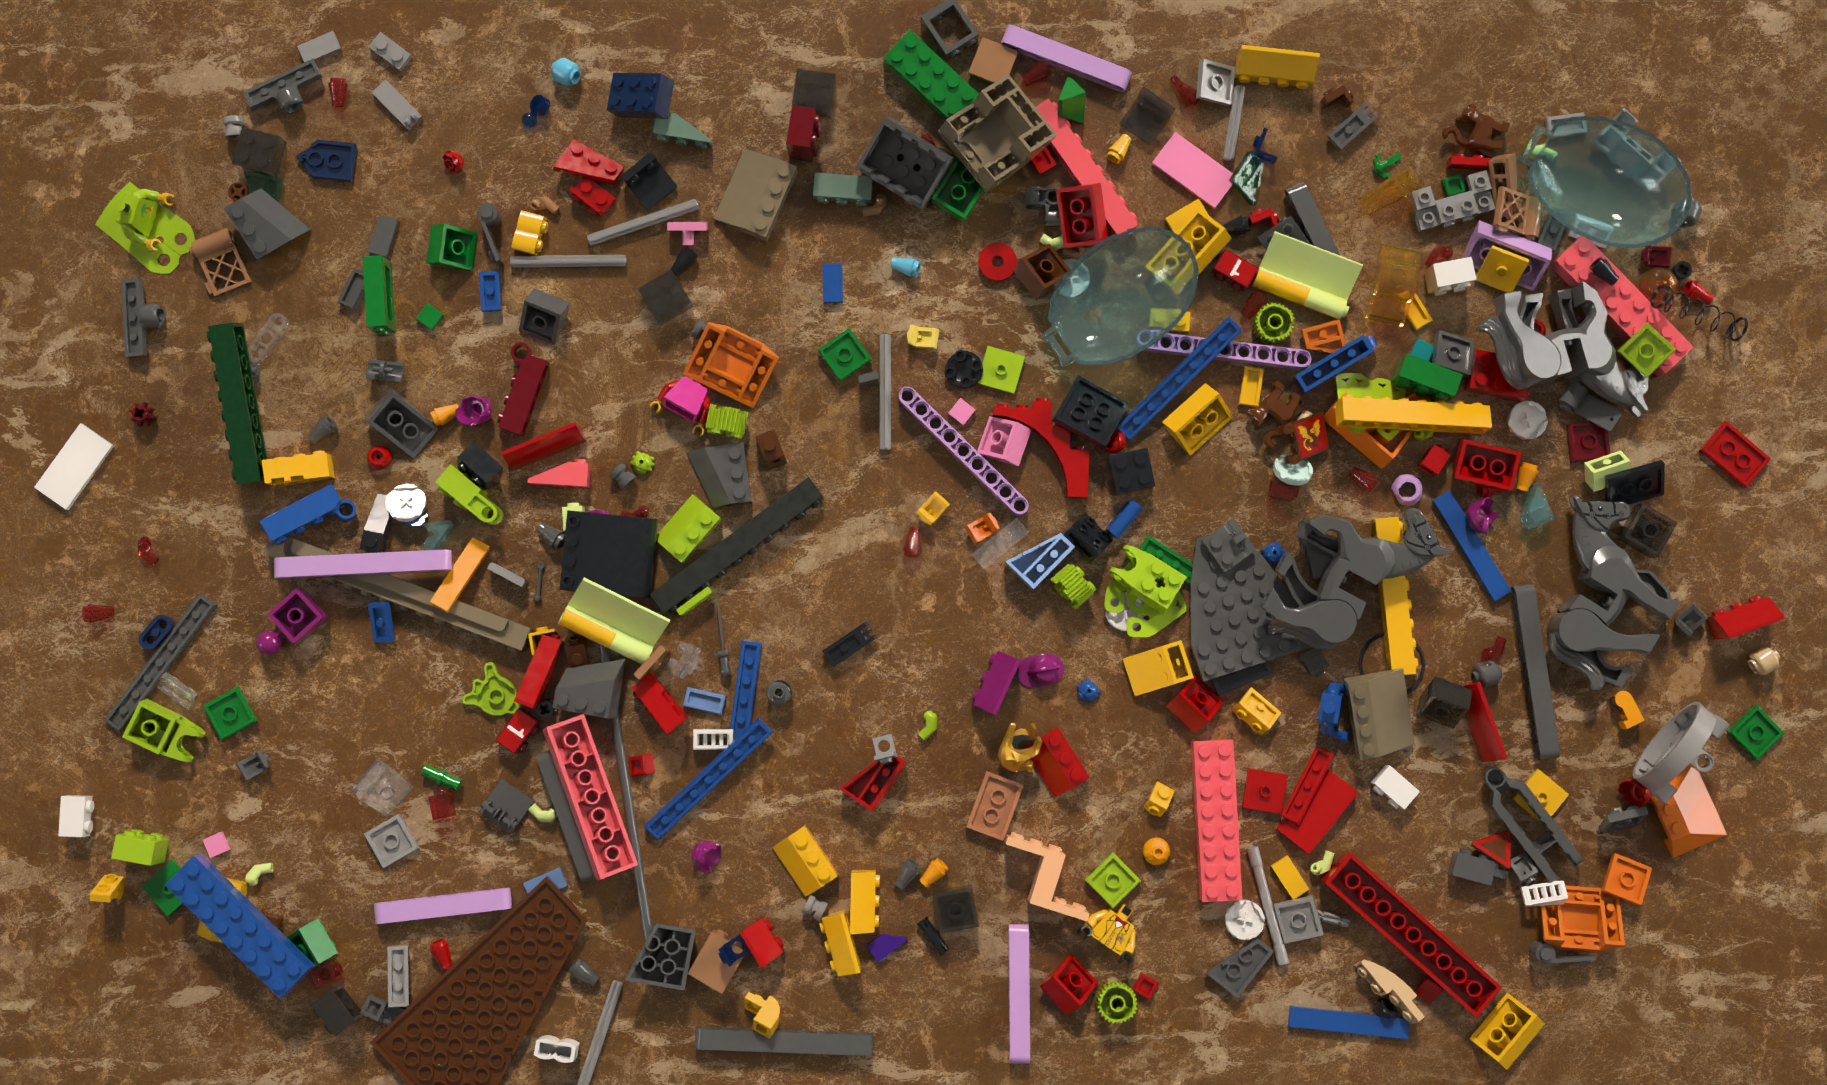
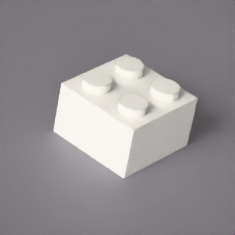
M1472 257L1432 264L1424 271L1428 294L1435 293V296L1447 294V291L1454 290V292L1464 291L1467 287L1471 286V283L1477 280Z

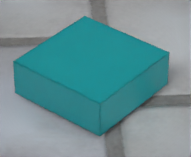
M1418 338L1410 355L1429 361L1433 354L1434 346Z

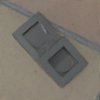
M369 994L360 1013L377 1022L382 1021L389 1025L405 1008H388L387 1000Z

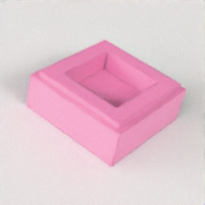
M960 398L948 414L964 426L975 412V409Z
M223 831L203 839L210 858L231 850Z

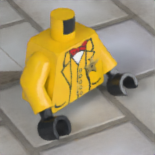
M1125 904L1122 905L1118 913L1109 908L1108 910L1103 909L1091 914L1088 921L1084 923V926L1077 930L1078 934L1082 930L1085 932L1086 935L1083 939L1093 936L1121 956L1118 960L1119 964L1122 963L1123 959L1128 963L1126 967H1129L1133 962L1132 955L1135 948L1136 932L1133 929L1134 925L1127 921L1133 910Z

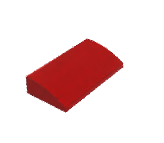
M574 422L504 450L501 454L510 468L517 470L584 443L586 438L582 428Z
M1468 682L1455 687L1481 762L1506 759L1507 755L1481 683Z
M1328 769L1300 825L1283 818L1276 829L1305 853L1310 854L1359 792Z

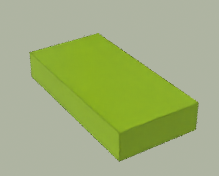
M706 587L676 611L680 616H685L713 595L714 592L710 587Z

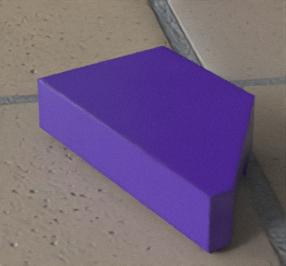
M882 933L866 945V947L879 962L908 939L906 936Z

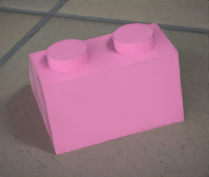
M989 416L977 452L1000 462L1019 466L1032 429L1015 421Z

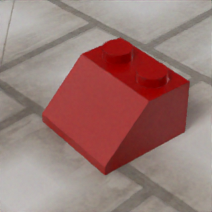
M1195 674L1194 678L1190 679L1166 705L1194 733L1210 721L1224 702Z
M764 917L756 920L740 932V935L761 968L782 954L784 951L782 947L785 946L779 936L776 937L772 932L774 927L770 920H765Z
M1069 954L1045 978L1039 987L1066 1015H1069L1083 1004L1098 984V981L1072 954Z

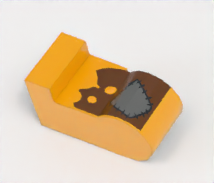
M1616 691L1612 693L1610 702L1617 708L1622 718L1618 722L1621 729H1629L1645 721L1629 692Z

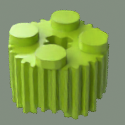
M1271 302L1264 305L1256 313L1252 321L1254 326L1252 330H1255L1253 333L1257 334L1258 340L1264 344L1270 343V345L1284 341L1294 328L1292 325L1294 324L1293 320L1295 317H1292L1294 315L1291 313L1292 310H1288V307L1284 308V305L1281 306L1280 303L1277 305ZM1270 322H1276L1277 325L1273 327Z
M710 404L705 427L707 428V433L718 435L725 432L726 437L741 438L745 433L748 412L741 411L739 413L740 409L726 406L716 409L717 405Z
M1070 563L1050 580L1056 584L1054 588L1065 599H1070L1072 608L1077 609L1094 594L1096 588L1090 581L1087 582L1083 578L1085 574L1078 566L1075 567Z
M1115 980V982H1106L1105 985L1103 984V988L1100 987L1095 1001L1099 1013L1105 1020L1111 1021L1112 1024L1115 1022L1118 1024V1022H1126V1019L1130 1020V1017H1134L1133 1014H1136L1137 998L1134 991L1128 985ZM1119 998L1120 1005L1116 1004L1113 1006L1112 1001Z

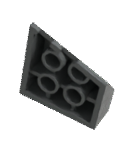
M262 188L224 208L257 260L262 259L311 230Z
M744 443L704 447L687 452L713 508L752 503Z
M626 659L566 668L555 690L553 708L607 719L617 718Z
M656 923L627 974L625 981L684 991L696 930Z

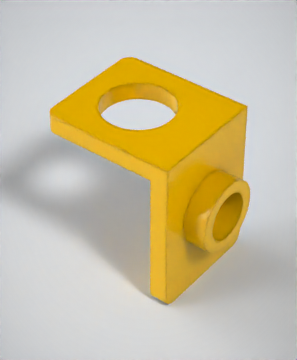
M548 626L536 628V632L528 634L532 656H534L537 649L535 636L558 632L557 629L548 630Z

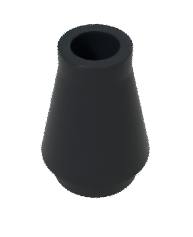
M1239 216L1221 224L1229 235L1246 234V232L1250 231L1247 216Z
M688 247L681 249L670 269L680 276L696 262L698 255Z
M1602 257L1597 258L1589 267L1593 275L1607 282L1610 286L1614 285L1620 278L1607 259Z

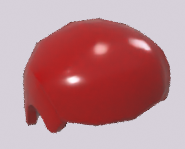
M1633 777L1619 784L1618 792L1624 794V802L1639 808L1649 803L1651 798L1650 790Z

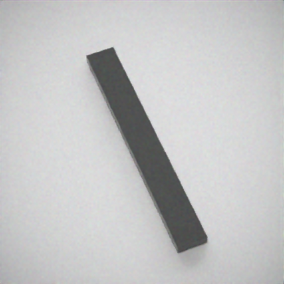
M203 593L197 596L103 721L118 732L124 730L130 722L139 701L149 697L217 607L215 602Z

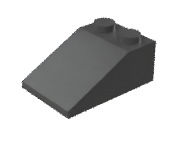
M392 388L384 394L365 416L366 421L412 458L419 453L439 430L434 423Z

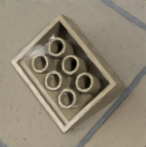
M744 149L714 220L768 242L798 173L797 166L775 157Z
M1403 668L1343 678L1355 754L1360 760L1381 757L1415 744Z

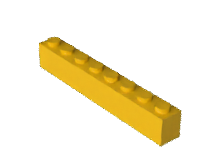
M1351 395L1343 396L1335 403L1336 426L1469 434H1484L1492 428L1490 405H1482V403L1409 401L1406 398L1391 400L1388 397L1372 399L1370 396L1354 398Z
M1399 516L1371 520L1373 537L1391 542H1401L1403 525L1402 521H1399ZM1405 575L1389 579L1383 578L1378 583L1387 670L1403 668L1404 675L1416 674V670H1418V660L1414 658L1416 641L1412 638L1411 631L1414 630L1413 619H1410L1409 614L1412 605L1411 600L1407 596L1409 581L1405 578Z

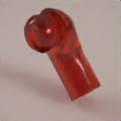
M1448 246L1434 248L1425 261V265L1430 267L1432 264H1436L1437 260L1451 258L1453 256L1452 248Z
M640 505L639 509L633 513L622 511L621 515L647 518L649 508L646 505Z
M147 536L141 537L138 541V554L153 566L158 562L159 558L152 553L150 538Z
M1497 636L1494 646L1482 650L1483 659L1493 660L1500 657L1507 640Z

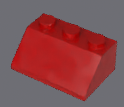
M1458 439L1454 455V478L1512 491L1522 452Z
M1760 595L1748 598L1749 602L1742 604V602L1731 604V609L1724 611L1721 608L1712 611V616L1708 617L1707 622L1714 640L1739 636L1785 619V617L1769 597L1761 598Z
M1057 726L1040 736L1042 740L1040 751L1035 757L1030 759L1055 798L1090 778ZM1035 740L1029 743L1028 745L1024 746L1023 748L1027 749L1032 747L1034 745Z

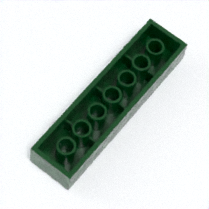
M226 323L208 326L207 339L212 346L210 356L216 368L214 378L219 385L217 395L223 407L221 417L226 423L225 438L226 441H229L230 445L228 456L230 461L233 462V480L236 481L237 485L263 481L262 460H267L268 458L244 324Z

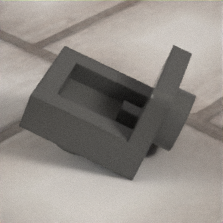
M1693 602L1675 618L1677 624L1675 627L1683 635L1686 633L1690 637L1693 635V631L1708 619V616Z
M258 750L254 755L238 762L236 766L247 782L266 772L270 767V760L266 753L262 754L261 750Z

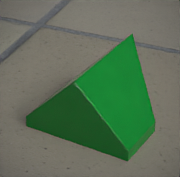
M1067 77L1059 97L1058 116L1084 124L1086 92L1071 77Z

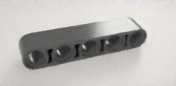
M1301 182L1284 191L1285 197L1309 243L1340 256L1306 184Z

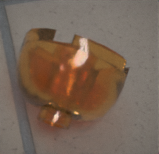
M1654 267L1646 270L1639 276L1636 288L1651 302L1652 294L1658 286L1665 284L1672 288L1673 294H1676L1678 282L1672 271L1663 267ZM1665 287L1658 291L1654 300V306H1658L1662 302L1666 293ZM1669 289L1668 298H1667L1666 302L1664 303V305H1665V304L1667 303V301L1672 297V292H1671L1670 289Z

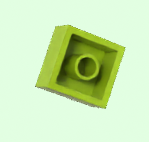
M125 830L124 833L116 834L111 859L149 866L165 863L169 839L163 838V834L151 833L150 835L143 834L144 831Z

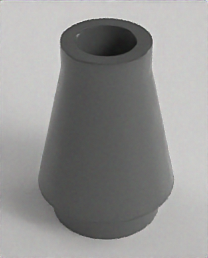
M328 416L320 418L312 432L308 435L309 440L317 444L334 433L337 424Z
M545 523L538 527L537 533L552 548L560 549L564 545L565 532L548 526Z
M907 859L906 862L903 861L894 884L904 890L920 873V865L911 859Z
M576 959L568 971L572 974V977L591 986L599 978L589 965L580 959Z

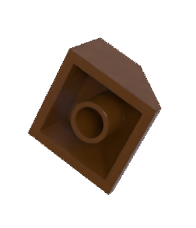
M1050 243L1022 257L1013 270L1036 301L1050 294L1073 274Z

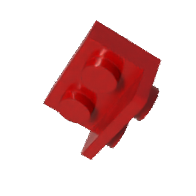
M583 176L574 188L571 186L569 189L572 193L571 198L579 204L583 202L587 205L586 210L594 216L598 214L602 217L616 201L614 196L588 176Z

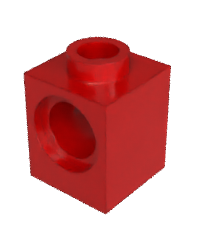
M1434 444L1428 448L1417 466L1430 475L1436 476L1440 473L1451 455L1447 453L1448 450L1442 445Z

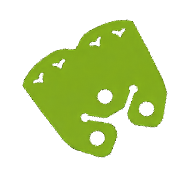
M1342 373L1336 376L1338 400L1345 391L1347 395H1351L1354 398L1370 396L1372 399L1388 397L1391 400L1405 398L1406 390L1396 387L1395 383L1388 379L1376 378L1369 380L1364 375L1358 373ZM1349 427L1350 430L1356 434H1359L1367 429ZM1377 429L1388 440L1401 431L1391 429L1390 433H1386L1384 429Z
M1130 561L1123 570H1132V562ZM1113 580L1106 589L1104 606L1107 611L1121 613L1124 610V595L1122 593L1126 591L1127 606L1135 615L1149 616L1147 621L1136 617H1130L1127 620V634L1130 637H1150L1186 612V604L1179 591L1168 609L1161 614L1144 602L1143 606L1137 607L1135 604L1137 598L1129 594V591L1116 580ZM1113 598L1119 601V605L1116 607L1110 603ZM1177 600L1179 601V605L1181 606V608L1176 606ZM1135 623L1141 625V629L1138 632L1133 630V624Z

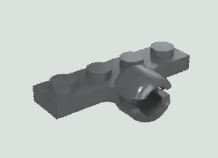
M311 59L243 93L252 111L277 101L284 113L291 114L303 107L304 102L299 90L323 78L316 61Z
M143 279L121 280L125 357L147 356L146 331L149 328L161 327L165 322V312L159 304L145 305Z

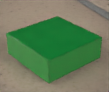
M1462 174L1441 180L1446 198L1467 192Z
M427 303L416 319L433 331L444 317V314Z

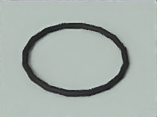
M1383 632L1370 638L1360 651L1358 661L1360 675H1364L1362 667L1364 652L1370 643L1384 636ZM1417 642L1416 649L1420 654L1422 666L1419 678L1417 679L1415 684L1407 690V694L1411 693L1418 687V685L1424 677L1426 664L1424 654L1419 645L1417 644Z

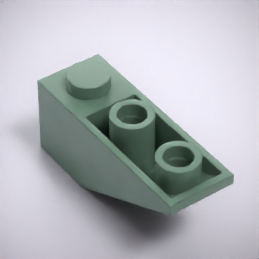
M669 112L668 119H655L653 135L660 142L676 141V144L682 146L694 144L695 147L700 149L712 147L711 139L676 113Z

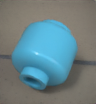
M566 58L558 59L551 66L552 78L558 83L569 87L580 80L581 72L578 64Z

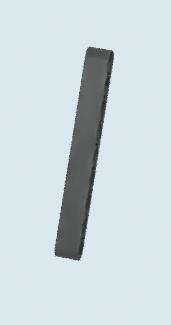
M1533 584L1512 586L1511 598L1535 755L1539 761L1559 758L1560 748L1536 591Z
M696 1027L695 1049L870 1056L873 1055V1034L865 1032L776 1029L769 1039L754 1031L753 1028Z

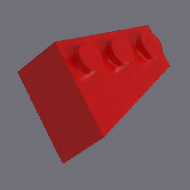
M650 672L632 687L634 697L639 702L642 701L645 704V710L651 717L657 720V725L664 733H672L689 719L653 672Z
M898 755L890 763L881 764V762L874 761L869 767L839 789L870 811L875 812L908 762Z

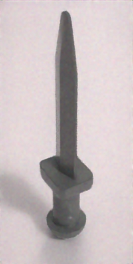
M717 600V620L721 651H717L721 665V671L719 672L722 676H728L731 673L728 665L729 650H725L721 614Z

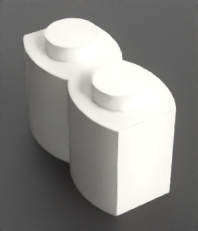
M544 1035L536 1040L534 1055L540 1059L554 1058L559 1062L570 1063L577 1058L580 1043L574 1039L565 1038L560 1040L552 1035Z

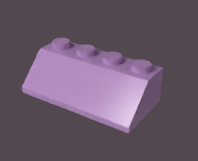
M1479 220L1470 236L1462 258L1472 257L1474 268L1479 270L1492 245L1527 258L1529 263L1517 285L1534 291L1551 262L1552 249L1508 231L1506 233L1498 231L1495 226Z

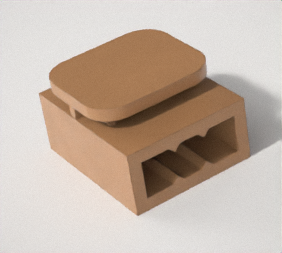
M713 929L688 974L722 994L748 950L745 948L746 944L738 939H735V941L729 939L728 934L721 929L717 931Z

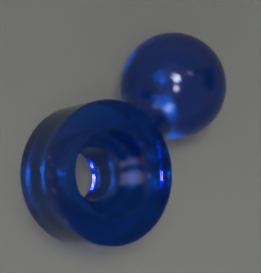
M542 95L533 97L530 103L531 112H527L522 116V123L525 127H534L537 124V116H543L548 112L550 108L548 98Z

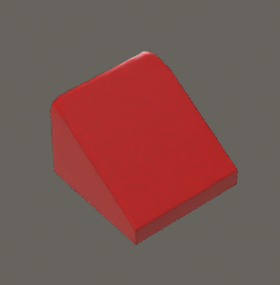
M651 753L628 757L631 777L655 772Z
M1426 977L1422 978L1414 990L1416 995L1429 1005L1443 991L1442 988Z

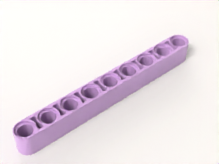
M1144 331L1138 336L1136 345L1138 349L1145 352L1187 357L1205 338ZM1148 337L1151 344L1143 345L1141 338ZM1162 339L1168 340L1170 347H1162L1160 341ZM1231 341L1226 346L1228 350L1227 355L1219 353L1213 359L1293 370L1306 368L1312 360L1310 353L1306 350ZM1180 342H1187L1189 350L1181 349ZM1241 348L1245 349L1247 357H1241L1238 350ZM1258 351H1264L1267 358L1265 360L1260 359ZM1278 353H1282L1285 355V362H1280L1278 360ZM1297 356H1303L1305 364H1299Z
M904 387L900 390L899 402L1003 505L1016 516L1026 513L1029 506L1028 501L913 388ZM905 392H910L913 395V399L908 402L904 401L902 395ZM924 406L927 412L924 415H919L916 412V408ZM932 420H939L941 426L938 429H933L930 426ZM952 433L955 436V440L948 443L944 440V435ZM966 447L969 453L966 456H960L958 449ZM975 460L981 461L983 464L982 469H973L972 462ZM988 474L996 476L997 481L994 484H989L986 481ZM1008 488L1011 495L1004 498L1000 495V490ZM1021 501L1025 506L1024 510H1015L1014 503Z
M451 550L274 558V578L452 570Z

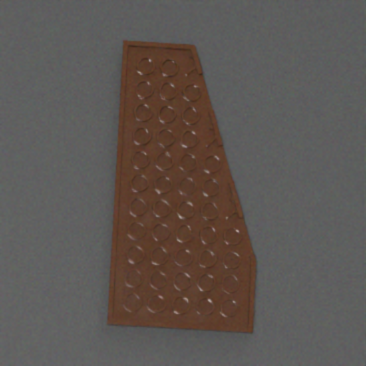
M546 876L370 1043L408 1085H499L588 919L558 886Z

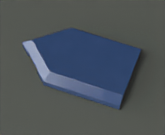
M317 139L311 144L312 146L296 156L313 178L352 182L354 179L357 155L356 143Z

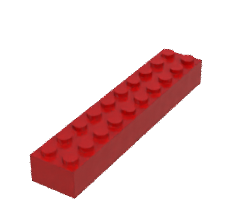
M1345 851L1320 880L1474 1017L1477 1018L1503 988L1351 852Z

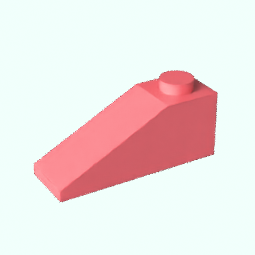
M574 459V462H567L529 478L528 483L531 485L590 488L591 465L586 463L585 459Z

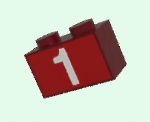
M1224 249L1211 273L1214 274L1217 280L1222 282L1225 280L1230 283L1233 289L1245 291L1259 268L1229 250Z
M518 708L495 741L513 754L522 753L529 744L527 743L529 737H534L539 731L540 727L538 725L541 721L523 708Z

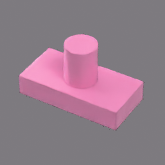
M667 222V230H682V245H694V231H707L708 222Z

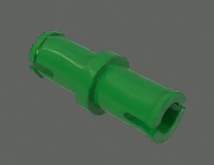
M428 764L422 769L423 773H421V776L436 781V784L440 786L443 784L458 791L462 785V779L447 774L448 772L445 770L440 771Z

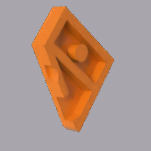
M1340 319L1301 329L1305 349L1332 354L1346 345Z

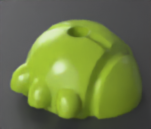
M637 451L636 456L633 455V460L630 462L634 466V471L639 475L646 474L648 471L651 472V467L654 466L652 462L654 457Z

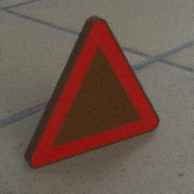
M1507 830L1472 842V847L1505 869H1510V831Z

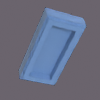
M687 687L683 706L722 715L726 695Z
M561 867L524 882L523 885L527 894L546 876L559 889L568 886Z

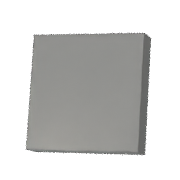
M1207 59L1199 60L1196 98L1224 106H1231L1235 67Z
M400 813L364 833L383 868L420 848Z
M1313 895L1274 904L1284 944L1324 935Z

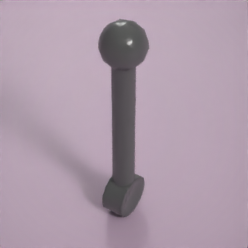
M542 561L537 563L539 572L537 591L534 596V601L537 603L542 599L540 590L542 572L545 568V563Z

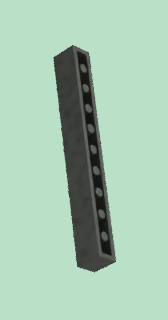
M809 477L652 592L650 596L664 614L668 612L670 615L679 608L678 605L680 603L689 601L699 589L703 590L711 585L710 581L715 577L720 579L727 574L726 569L730 566L736 567L742 563V557L747 554L751 556L759 550L757 546L761 543L767 544L773 540L776 532L779 530L783 532L791 526L789 523L792 520H800L806 515L805 511L810 507L814 509L822 503L821 499L824 498L812 480Z

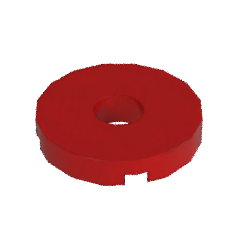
M1000 242L991 243L985 246L980 253L978 259L979 269L988 280L1004 281L1014 273L1013 270L1017 265L1016 254L1007 244ZM999 257L1003 260V265L995 267L992 264V260Z

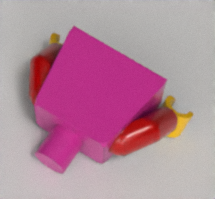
M682 377L680 380L665 384L657 396L658 400L650 404V409H653L658 404L659 409L656 413H661L664 406L694 424L697 421L698 425L693 427L692 432L694 434L695 429L700 427L702 429L700 436L705 433L703 425L706 424L710 406V398L707 396L708 390L703 387L704 384L694 379Z

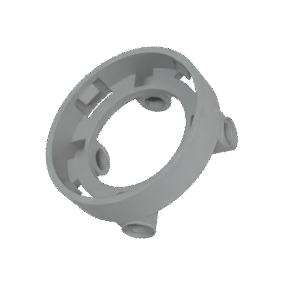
M1699 702L1687 705L1676 713L1646 746L1635 764L1632 774L1633 778L1650 790L1651 794L1658 800L1667 804L1677 792V789L1669 782L1678 776L1687 765L1703 772L1713 768V757L1705 752L1702 747L1710 735L1719 740L1729 728V723L1710 712ZM1703 756L1706 763L1703 767H1699L1698 759Z

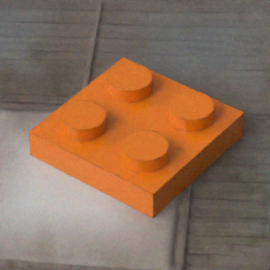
M1614 853L1611 856L1601 891L1640 906L1643 902L1652 868Z

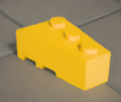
M315 451L312 455L295 454L293 457H276L274 459L262 460L265 484L274 487L335 478L332 455L325 453V451Z

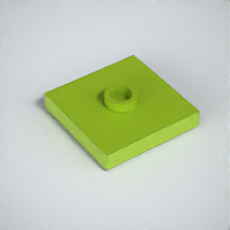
M1646 322L1617 351L1648 378L1677 349Z
M987 346L982 363L983 374L977 384L1014 394L1025 356Z
M1114 852L1084 879L1112 908L1141 882Z

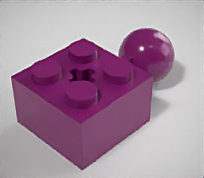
M296 588L267 614L278 628L274 631L262 632L257 637L256 647L263 655H275L282 648V639L285 636L293 644H301L329 617L304 589ZM297 613H301V618L299 620H297Z

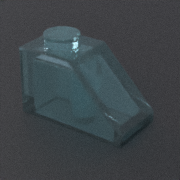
M1538 483L1530 486L1520 511L1522 524L1525 527L1527 526V529L1535 528L1555 519L1541 484Z

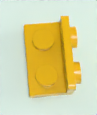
M1252 687L1247 690L1238 704L1232 708V711L1239 719L1244 720L1251 726L1253 731L1260 735L1267 732L1281 714L1276 707Z

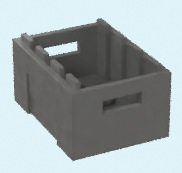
M884 117L855 169L921 210L926 209L931 204V198L957 157L907 129L908 126L895 118ZM898 154L904 155L903 161L897 159ZM915 164L920 165V171L916 172L914 170Z

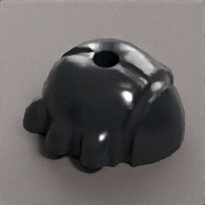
M1378 998L1377 1011L1381 1016L1388 1019L1398 1016L1397 1009L1390 1000Z

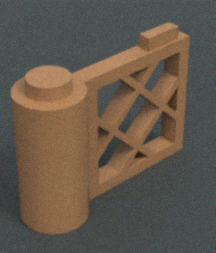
M1504 186L1499 187L1493 225L1497 226L1496 230L1506 233L1508 230L1534 242L1535 239L1539 238L1544 199L1528 196ZM1505 193L1509 198V202L1507 204L1504 200ZM1518 199H1522L1521 208H1519L1516 202ZM1511 205L1515 212L1512 216L1508 209ZM1503 212L1507 219L1504 223L1501 222ZM1516 218L1519 221L1518 228L1516 227L1514 222V219Z
M228 227L191 242L189 247L190 253L194 258L197 257L208 281L205 285L209 294H213L216 297L252 282L236 246L235 237ZM230 252H234L236 256L234 265L224 262L226 255ZM210 260L218 261L219 264L216 272L209 271L205 262ZM222 264L232 267L228 278L219 275ZM236 269L242 271L245 280L240 282L232 280ZM217 277L227 280L225 287L217 291L215 286Z

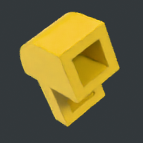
M748 992L745 996L744 1008L756 1014L753 1019V1030L770 1039L779 1024V1004L771 995L765 1001L761 996Z

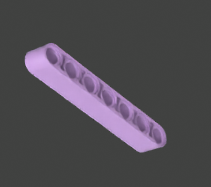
M1014 25L1007 26L1000 43L1019 51L1018 53L1119 92L1126 90L1132 74L1130 70Z
M511 888L375 903V924L513 908Z
M1009 924L1010 1064H1030L1029 924Z

